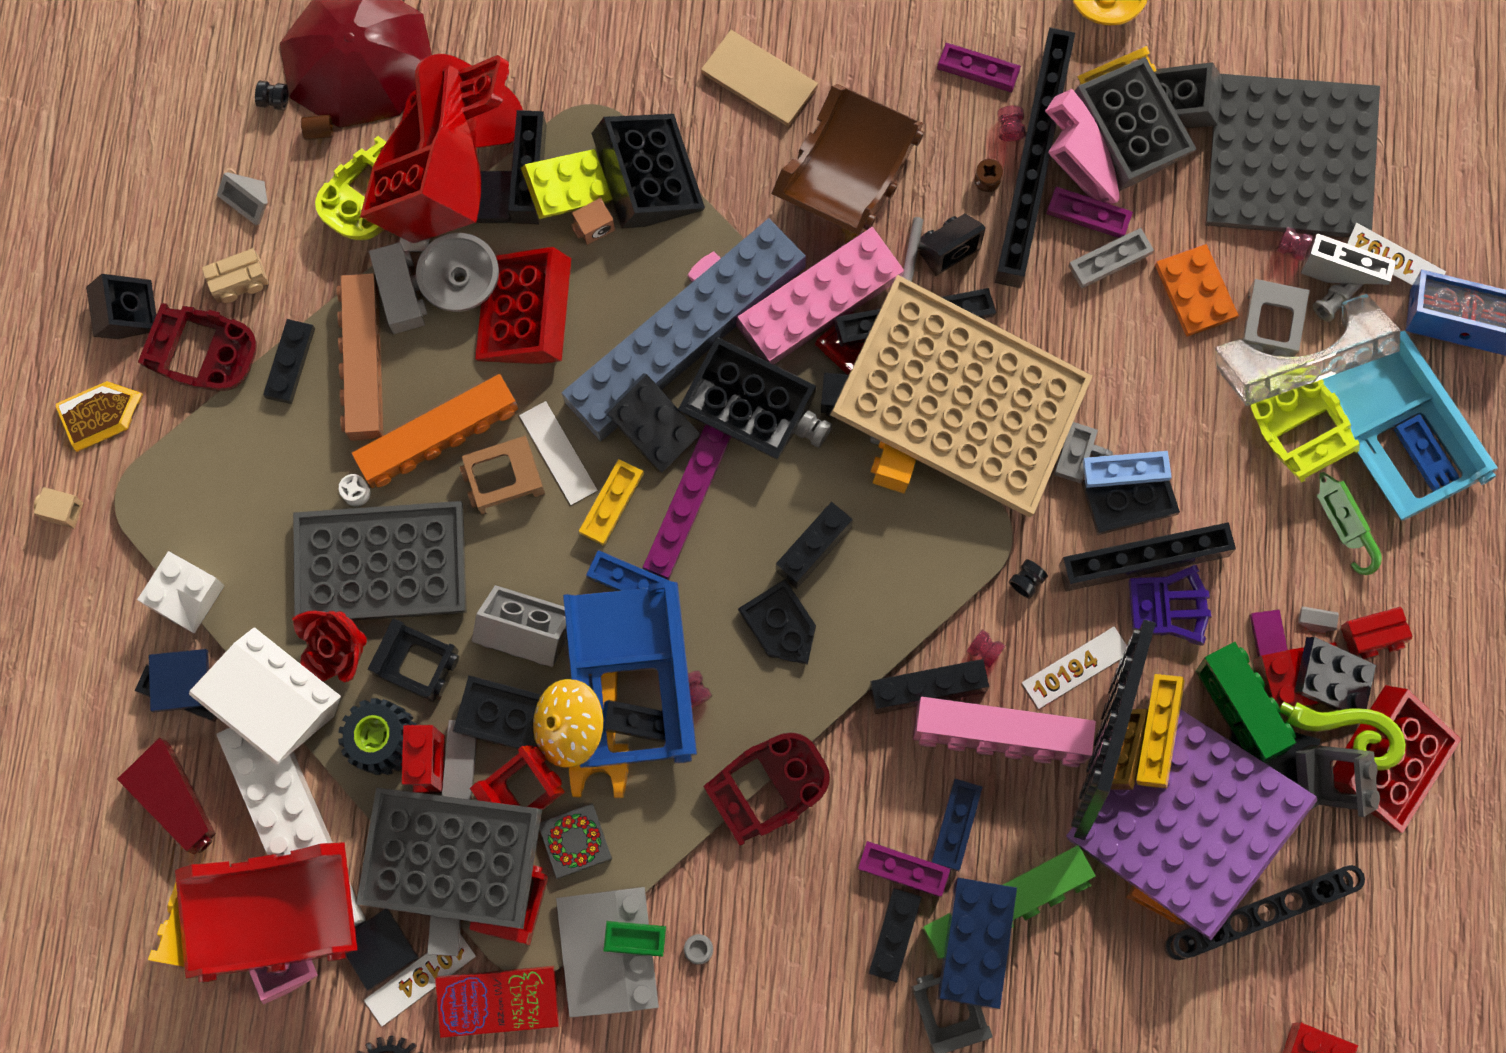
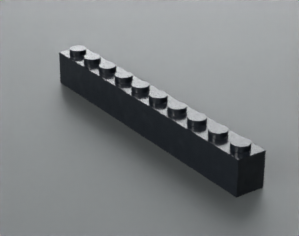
M1049 27L994 282L997 284L1021 288L1024 281L1050 158L1048 151L1052 147L1056 123L1045 110L1053 98L1064 91L1075 32Z

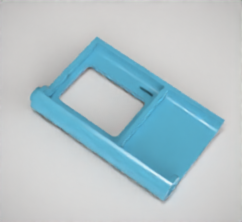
M1401 331L1391 336L1379 349L1321 378L1329 391L1335 393L1340 400V405L1350 421L1354 439H1358L1360 443V451L1357 452L1358 456L1401 521L1478 482L1484 485L1496 477L1494 472L1498 470V467L1406 331ZM1419 414L1424 417L1461 473V478L1423 498H1416L1377 440V435Z

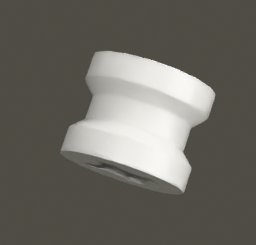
M350 474L345 476L339 483L340 495L347 504L358 507L364 505L369 500L371 491L361 476Z

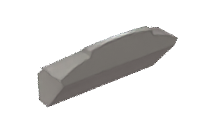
M1302 606L1298 623L1306 627L1307 630L1327 633V631L1337 630L1339 614L1338 612Z

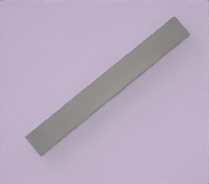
M449 720L442 796L472 800L470 787L474 781L477 739L453 733L456 721ZM431 915L428 955L458 956L461 920Z

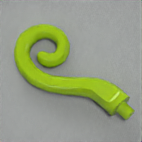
M1283 702L1280 707V713L1288 717L1287 723L1306 731H1326L1353 724H1367L1379 729L1387 736L1390 746L1385 755L1374 757L1378 770H1387L1394 767L1402 760L1405 754L1406 744L1401 729L1392 719L1380 712L1355 708L1321 713L1298 702L1294 707ZM1371 730L1363 731L1356 736L1353 749L1367 751V744L1379 743L1382 739L1381 735Z

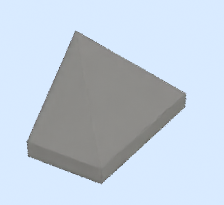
M228 172L224 173L216 195L252 223L259 225L268 203L265 181Z

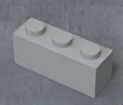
M401 242L370 250L369 254L388 324L393 334L425 326L423 316L427 315V310L423 299L418 300L416 291H419L420 288L417 283L416 274L411 275L409 267L414 266L410 251H404Z

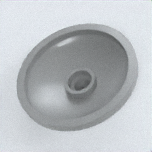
M451 233L432 241L423 250L416 267L417 283L423 296L434 306L451 312L467 311L481 305L493 293L499 276L498 262L489 245L480 238L466 233ZM457 277H465L462 282H456Z

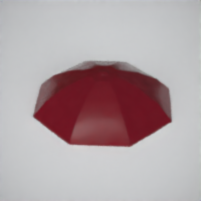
M312 0L279 43L289 98L318 116L330 115L332 123L339 128L399 116L405 109L409 95L416 90L415 70L418 63L432 55L423 13L401 0Z

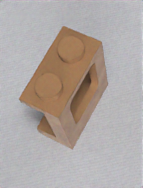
M526 436L462 456L464 465L460 466V471L464 482L469 481L472 491L467 492L472 508L478 507L481 515L487 513L485 508L531 493H533L534 497L545 494ZM501 456H508L516 482L513 485L481 494L473 466Z

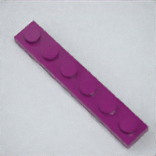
M705 424L642 567L643 570L664 579H670L730 442V436Z

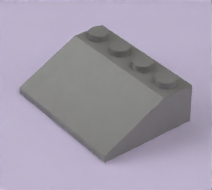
M645 887L556 898L569 1017L659 1008L653 956L603 951L606 921L649 924Z

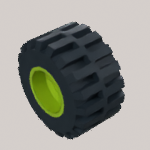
M371 698V702L366 700L359 702V708L353 706L350 709L352 714L350 716L345 715L342 721L346 722L344 727H339L338 733L343 734V738H339L338 742L340 746L345 747L341 750L343 756L349 758L347 761L351 765L375 775H381V773L390 775L393 774V769L396 771L402 770L403 725H417V723L411 721L413 716L406 712L404 708L384 699Z

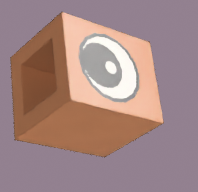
M601 198L572 212L574 223L571 224V227L577 238L583 237L587 245L615 231L614 220Z

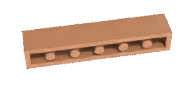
M374 273L341 276V285L337 286L338 301L342 302V311H338V325L342 328L343 337L338 338L340 354L343 353V363H339V375L341 380L344 379V389H340V402L345 407V415L340 418L341 430L346 433L351 441L378 439L384 436L379 287Z

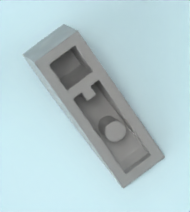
M1317 234L1306 254L1301 274L1327 283L1389 285L1396 261Z

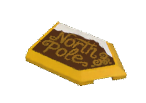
M106 381L56 403L57 411L74 450L78 452L127 430L132 421L131 417L137 404L140 403L143 394Z

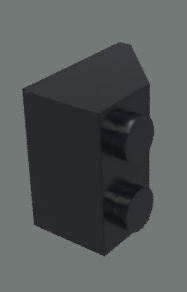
M965 213L958 218L953 216L944 222L943 227L936 231L930 230L920 238L918 252L935 276L980 250L986 228L982 223Z
M101 274L86 286L93 337L123 339L150 332L157 315L151 280Z

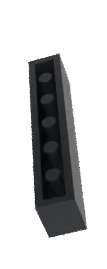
M1229 522L1065 556L1059 563V569L1066 592L1227 558L1236 550Z

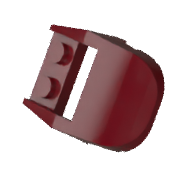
M161 303L138 363L180 385L212 391H229L239 386L247 377L256 355L257 342L249 327L235 319L231 320L222 316L220 312L210 309L209 311L196 310L194 307L182 306L181 310L169 308L167 303ZM187 321L216 330L197 378L169 370L168 368Z
M789 732L777 735L747 749L703 787L741 846L750 838L757 835L764 836L785 824L789 825L797 820L799 815L816 804L826 793L830 782V774L827 764L813 742L804 735ZM758 758L788 806L763 823L759 821L731 776L732 773Z

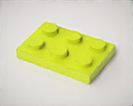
M595 149L533 162L521 167L539 219L576 211L599 198L602 199L604 204L612 201L611 193Z

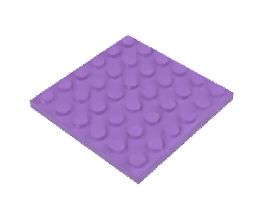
M1180 709L1167 789L1138 785L1136 775L1133 790H1110L1085 840L1074 837L1075 827L1069 831L1066 837L1076 846L1079 845L1083 851L1202 935L1212 940L1317 802V796Z

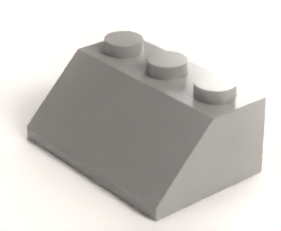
M495 585L476 614L472 642L486 648L509 653L512 656L535 661L540 665L553 667L567 637L564 606Z

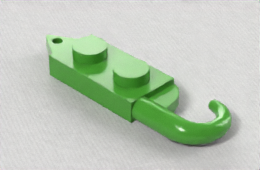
M1321 472L1319 474L1320 493L1317 497L1340 540L1348 548L1352 549L1365 546L1371 558V564L1368 567L1362 568L1355 562H1352V568L1361 575L1375 573L1381 565L1382 556L1370 533L1371 529L1345 482H1339L1325 472Z

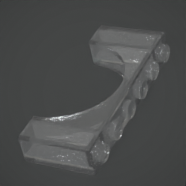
M1364 294L1342 302V325L1345 327L1346 332L1331 347L1306 356L1280 357L1257 351L1240 338L1215 347L1216 368L1243 403L1248 406L1399 352L1400 329L1368 294Z

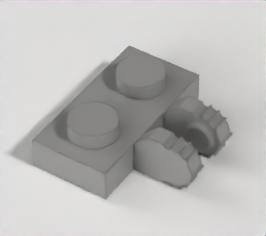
M1073 422L1064 442L1054 475L1081 483L1084 476V458L1090 457V454L1100 457L1112 456L1114 453L1094 445L1098 432L1097 429Z

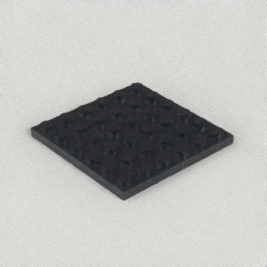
M1144 619L1140 629L1134 628L1127 648H1125L1123 657L1120 659L1118 668H1116L1114 677L1111 680L1108 691L1109 697L1107 703H1105L1101 716L1102 722L1093 745L1096 747L1089 759L1086 769L1088 774L1085 782L1082 784L1078 798L1081 802H1079L1077 810H1075L1071 826L1076 828L1075 838L1086 839L1110 793L1154 632L1155 622Z

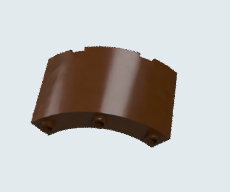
M836 84L831 86L817 117V120L821 122L819 127L815 129L814 133L809 132L799 149L798 159L792 158L781 169L771 194L860 235L865 229L868 230L873 226L876 215L886 198L891 199L898 186L895 182L913 146L918 147L923 138L924 131L921 128L924 123Z

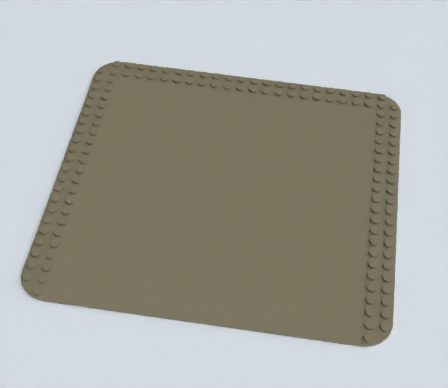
M596 104L578 105L562 111L546 123L544 160L595 149L598 156L591 133L603 117L624 115L607 106ZM513 151L489 171H512ZM702 195L705 206L703 211L647 227L623 229L621 228L612 200L606 203L605 206L614 220L615 231L588 245L583 237L577 238L571 227V224L574 223L572 212L539 219V225L515 224L512 221L511 223H473L429 238L430 244L435 239L447 234L466 233L476 236L487 243L495 256L547 247H555L571 258L562 361L544 364H525L475 360L481 305L467 311H446L431 304L423 296L421 290L416 291L418 300L423 299L427 310V315L423 316L425 326L393 334L388 324L379 291L384 435L498 374L502 376L519 410L515 411V414L508 420H498L491 424L487 431L481 434L474 433L467 437L463 444L453 448L451 446L441 451L437 458L420 462L413 471L391 478V482L383 487L376 486L371 488L368 484L371 493L369 500L364 505L356 507L347 504L339 492V483L347 475L357 474L366 481L352 452L377 439L351 441L346 433L341 430L340 418L345 415V407L340 402V389H344V379L341 380L339 375V363H343V353L340 354L338 338L343 337L342 328L338 325V311H342V302L338 301L337 295L303 322L312 324L315 327V331L292 404L267 399L263 395L278 349V343L252 364L247 377L239 386L232 390L219 391L138 457L122 475L115 494L116 517L123 532L150 564L157 569L169 551L214 576L225 585L201 622L221 647L227 651L251 629L256 628L299 663L307 643L297 636L292 622V618L295 617L293 512L462 501L467 613L394 618L403 622L407 627L445 644H453L458 649L459 661L453 671L449 670L445 678L447 685L443 694L440 697L436 696L434 702L372 675L367 669L393 618L353 621L367 639L361 658L358 661L356 673L351 681L345 683L338 679V675L322 681L338 693L341 698L335 716L304 742L370 821L376 787L413 792V785H402V770L396 771L393 769V774L390 775L383 773L375 775L351 765L347 761L349 758L343 756L341 750L345 747L340 746L338 742L339 738H343V734L338 732L339 727H344L346 723L342 721L344 716L352 714L350 709L353 706L359 708V702L363 700L371 702V698H378L390 701L404 708L406 712L413 716L411 721L417 723V725H434L445 735L446 755L449 720L456 721L468 676L541 695L553 683L564 679H572L567 637L553 667L540 665L535 661L512 656L509 653L486 648L472 642L476 614L495 585L564 606L563 595L617 591L586 576L598 550L643 569L642 567L705 424L682 413L700 435L660 473L619 428H616L600 442L565 404L561 392L689 286L692 281L687 275L698 261L713 251L722 258L744 239ZM423 251L410 252L414 266L409 267L411 275L416 274L417 263ZM373 266L370 267L363 274L374 273L375 275ZM457 277L456 282H462L465 277ZM737 326L722 338V340L758 357ZM831 327L774 364L816 385V396L808 410L816 414L817 419L821 421L826 420L833 424L826 440L820 448H817L806 437L800 438L794 433L779 459L776 460L731 437L669 579L671 582H677L679 588L697 755L691 756L692 761L686 763H675L674 759L629 763V773L623 798H614L611 777L603 772L593 773L587 778L582 797H572L569 767L556 766L547 759L544 761L549 770L554 771L562 781L561 787L565 793L542 810L540 822L593 803L612 860L556 879L539 829L534 865L542 867V873L549 876L530 946L469 930L471 921L461 920L463 930L487 958L499 968L514 970L554 966L555 971L564 967L556 898L645 887V893L649 891L725 822L703 787L707 782L744 751L777 735L789 732L798 733L813 742L870 690V681L884 678L991 581L1005 565L1011 551L1013 536L1009 516L1000 502L917 459L904 494L873 484L875 474L870 471L875 456L881 457L883 449L878 448L879 444L870 442V435L837 418L829 417L826 413H820L824 373L847 375L815 345L816 340ZM709 350L662 389L663 393L677 408L682 403ZM545 401L598 490L572 505L567 500L519 416ZM526 436L545 494L534 497L533 493L497 504L485 508L487 513L481 515L478 507L472 508L467 492L472 491L469 481L464 482L460 471V466L464 465L462 456ZM501 456L473 466L481 494L513 485L516 482L508 456ZM620 459L642 470L644 475L605 546L581 535L579 529L616 462ZM832 501L853 519L852 528L798 589L788 582L816 624L808 665L768 657L738 611V608L784 580L776 572V563ZM413 645L401 666L400 673L429 686L443 656L419 645ZM650 668L618 672L617 702L662 711L658 671ZM618 733L615 735V743H629V751L665 746L664 742ZM477 739L473 785L478 781L486 780L520 753L518 749ZM758 758L731 774L747 801L771 780ZM528 764L511 776L506 783L520 806L527 807L546 792ZM435 793L431 795L442 796V793ZM472 793V800H477ZM531 879L527 907L534 885L533 879Z

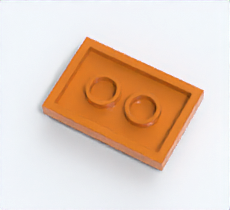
M1207 244L1156 262L1155 267L1186 337L1238 318V312Z

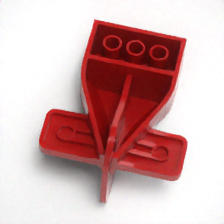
M433 54L418 63L415 70L416 90L409 95L401 122L387 140L373 165L360 214L361 218L411 243H417L476 223L481 197V174L476 148L505 145L514 142L517 110H523L515 94L505 86V81L509 76V62L506 59L496 55L475 65H470L452 55Z

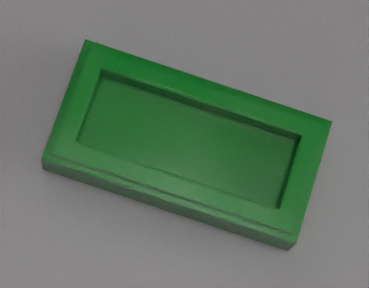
M606 921L603 951L663 957L666 926Z

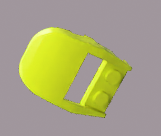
M379 136L374 138L375 145L367 151L361 148L353 154V159L344 166L340 164L334 170L335 175L329 183H324L319 190L315 200V207L321 220L340 235L350 239L368 240L385 230L360 217L365 197L349 186L368 164L373 167L378 155L386 144V141Z
M1303 366L1283 368L1261 380L1253 389L1250 397L1251 409L1261 429V433L1277 458L1301 483L1305 481V478L1353 452L1357 453L1360 451V443L1358 439H1354L1350 421L1340 405V400L1335 393L1329 391L1324 385V381L1311 369ZM1327 411L1337 427L1287 453L1277 437Z

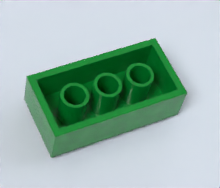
M1234 641L1205 656L1196 669V673L1231 732H1234L1242 748L1267 764L1286 754L1296 744L1294 739L1296 735L1291 725L1287 722L1284 723L1279 715L1280 708L1273 697L1269 698L1265 692V684L1258 672L1254 673L1250 667L1248 654L1242 647L1239 648ZM1242 721L1241 724L1234 727V724H1237Z

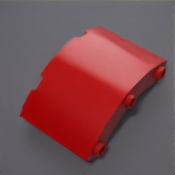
M345 842L321 843L293 850L289 855L277 856L272 854L248 858L247 862L232 863L230 865L229 861L191 864L175 870L186 979L198 978L199 983L216 981L217 975L263 968H267V973L286 970L285 965L325 957H327L328 961L346 959L345 953L357 950Z

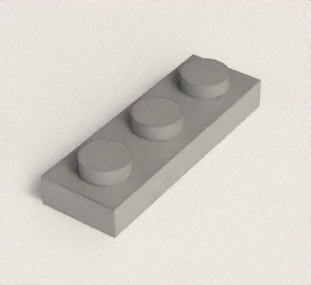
M1139 228L1071 261L1068 267L1082 289L1152 255L1154 249L1143 230Z

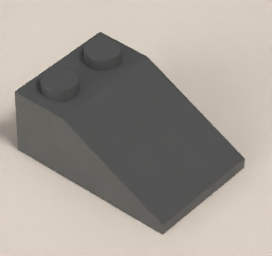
M1213 62L1156 69L1157 71L1154 73L1184 127L1218 126L1222 76Z

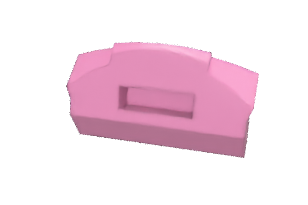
M713 251L698 261L691 268L692 270L687 276L693 282L721 258Z

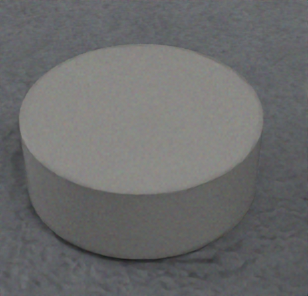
M693 935L685 942L684 954L691 963L697 965L704 964L713 955V944L704 935Z

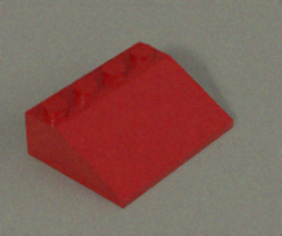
M555 247L496 255L499 276L493 293L481 304L475 360L525 364H544L562 361L571 258Z
M1385 685L1370 710L1380 712L1392 719L1401 729L1406 746L1405 754L1397 765L1387 770L1377 771L1376 784L1380 795L1378 809L1371 812V814L1397 832L1403 833L1462 739L1409 689ZM1360 724L1345 747L1346 749H1353L1356 736L1366 730L1375 731L1382 738L1379 743H1368L1366 746L1367 751H1374V757L1385 755L1389 750L1390 744L1387 736L1382 731L1371 725ZM1336 761L1333 766L1335 788L1342 793L1356 794L1354 762Z

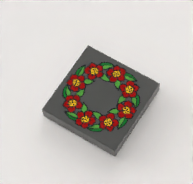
M593 803L540 822L539 829L556 879L612 860Z

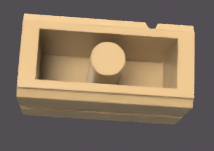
M254 248L202 267L210 292L217 303H231L238 298L237 296L246 292L249 294L260 292L263 286L269 284L261 260Z

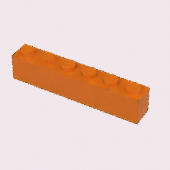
M498 374L352 452V455L370 487H383L390 483L391 478L413 471L420 462L437 458L441 451L450 446L453 448L463 444L466 438L474 433L481 434L487 431L490 425L498 420H508L519 409L502 376Z

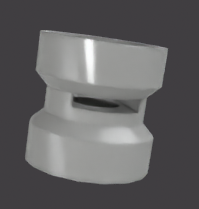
M808 410L800 420L795 430V435L800 438L806 437L811 441L812 445L820 448L829 435L833 424L826 420L821 421L817 419L816 414Z

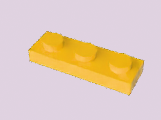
M618 459L579 529V533L605 546L644 472Z

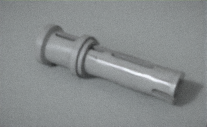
M1340 283L1339 285H1333L1328 289V294L1322 300H1317L1313 304V310L1322 320L1330 322L1334 318V314L1341 307H1346L1350 303L1351 296L1363 284Z

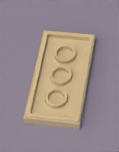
M733 30L729 31L701 69V74L787 127L791 125L818 88L817 82Z

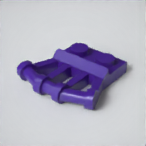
M1197 565L1190 566L1168 577L1129 579L1133 630L1134 628L1140 629L1145 619L1156 623L1153 635H1173L1196 645L1203 646L1205 644V630L1208 620L1212 618L1211 610L1208 609L1207 599L1210 598V595L1198 575L1199 569ZM1188 578L1193 590L1168 591V585ZM1196 600L1197 610L1170 611L1169 601ZM1196 619V624L1192 632L1171 625V620Z

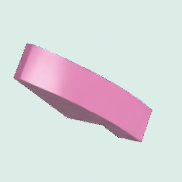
M1073 89L1055 96L1045 112L1062 129V132L1048 151L1049 155L1090 198L1108 204L1118 202L1120 198L1115 169L1108 147L1094 118Z

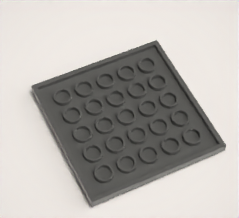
M1221 74L1222 88L1218 126H1213L1205 226L1320 234L1349 238L1356 223L1372 231L1380 86Z

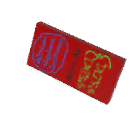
M554 966L437 976L435 978L440 1038L559 1027Z

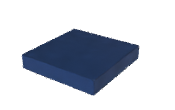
M207 649L149 655L151 712L204 707L191 697L189 692L209 671Z

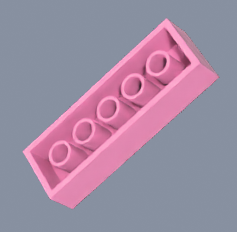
M871 227L739 315L736 326L758 357L774 365L834 325L833 321L836 317L850 314L892 286L897 275L902 277L904 269L875 229Z
M921 697L917 705L913 740L919 741V745L925 747H936V743L946 744L948 749L954 751H965V747L974 748L976 753L983 755H993L994 751L1003 752L1005 757L1012 759H1022V755L1034 757L1033 761L1040 763H1051V759L1061 760L1064 766L1080 767V763L1084 764L1092 756L1096 721Z

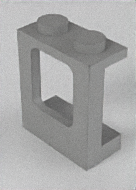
M1255 279L1248 292L1247 299H1250L1243 339L1239 343L1238 349L1246 350L1251 355H1271L1274 359L1280 361L1293 360L1300 348L1309 290ZM1263 304L1287 308L1293 312L1288 342L1284 343L1265 339L1257 335L1261 306Z

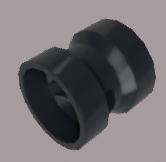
M259 80L255 89L256 106L263 108L273 106L277 110L286 109L289 97L287 84L277 83L276 85H271L268 81Z
M1026 559L1020 567L1021 571L1012 576L1009 584L1020 595L1031 599L1036 593L1037 585L1043 584L1048 575L1038 564Z

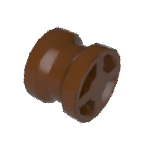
M994 159L981 161L977 166L974 179L978 189L984 192L996 190L1001 183L1003 175L1002 165Z

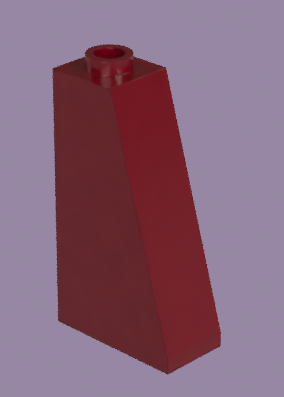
M159 737L117 780L187 852L195 855L197 852L201 853L212 843L211 838L216 833L172 746Z

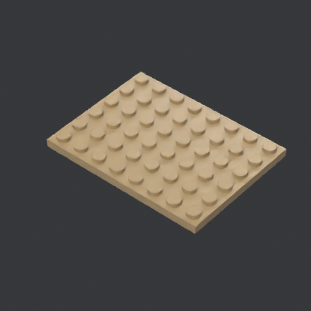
M897 275L830 415L1030 518L1035 513L1092 375Z

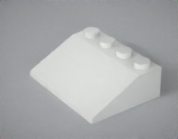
M256 628L251 629L237 640L189 692L191 697L276 765L335 716L341 698L338 693Z

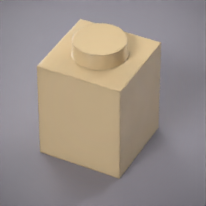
M43 487L41 494L35 499L34 514L44 521L75 528L83 502L75 495Z

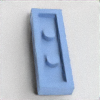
M1168 451L1088 457L1083 459L1086 488L1170 481L1172 478Z

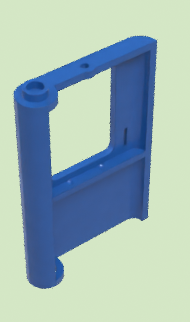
M660 582L650 585L649 588L583 595H563L572 680L581 681L594 691L599 699L603 713L604 706L601 676L603 674L650 668L656 669L659 677L666 741L665 746L661 748L612 753L608 750L606 731H602L601 740L596 751L580 767L592 768L674 759L675 763L691 762V756L697 755L678 583Z

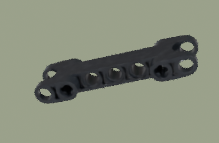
M1348 865L1234 910L1212 940L1202 935L1193 927L1172 934L1165 941V952L1170 958L1177 961L1205 953L1359 891L1365 884L1364 873L1357 866ZM1348 870L1353 871L1358 877V883L1355 887H1353V878L1347 872ZM1287 895H1292L1296 899L1297 907L1295 910H1290L1286 906L1285 898ZM1260 905L1268 908L1270 912L1268 921H1263L1258 916ZM1233 916L1239 917L1243 922V929L1240 932H1236L1231 927L1230 922ZM1180 939L1186 945L1185 952L1181 951V949L1179 948ZM1172 941H1173V943H1172L1173 950L1175 951L1176 954H1174V953L1172 952V950H1171V942H1172Z

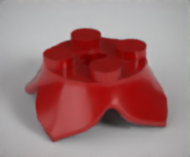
M307 611L293 617L292 622L295 633L307 643V647L301 654L300 664L321 681H326L336 675L344 683L351 681L356 673L358 661L363 653V647L367 643L365 634L359 631L355 623L341 611Z

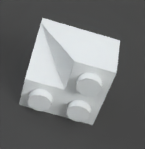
M168 551L137 600L174 623L195 633L225 585L214 576Z

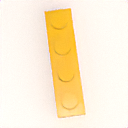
M1154 674L1136 780L1138 785L1167 789L1185 683L1184 677Z

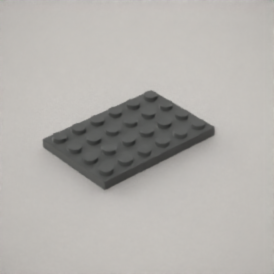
M462 501L293 512L295 616L307 611H341L352 621L467 613Z
M376 787L356 904L523 929L542 809Z

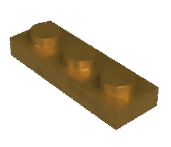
M1132 709L1110 790H1133L1140 762L1148 709Z

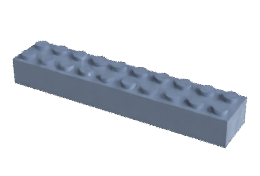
M768 218L561 392L565 404L601 442L618 428L604 412L643 373L647 374L661 390L711 349L716 337L722 339L736 327L739 315L786 285L804 270L806 256Z

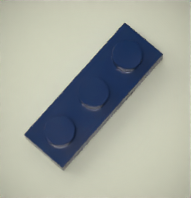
M954 779L932 857V863L950 868L951 870L960 871L982 786Z

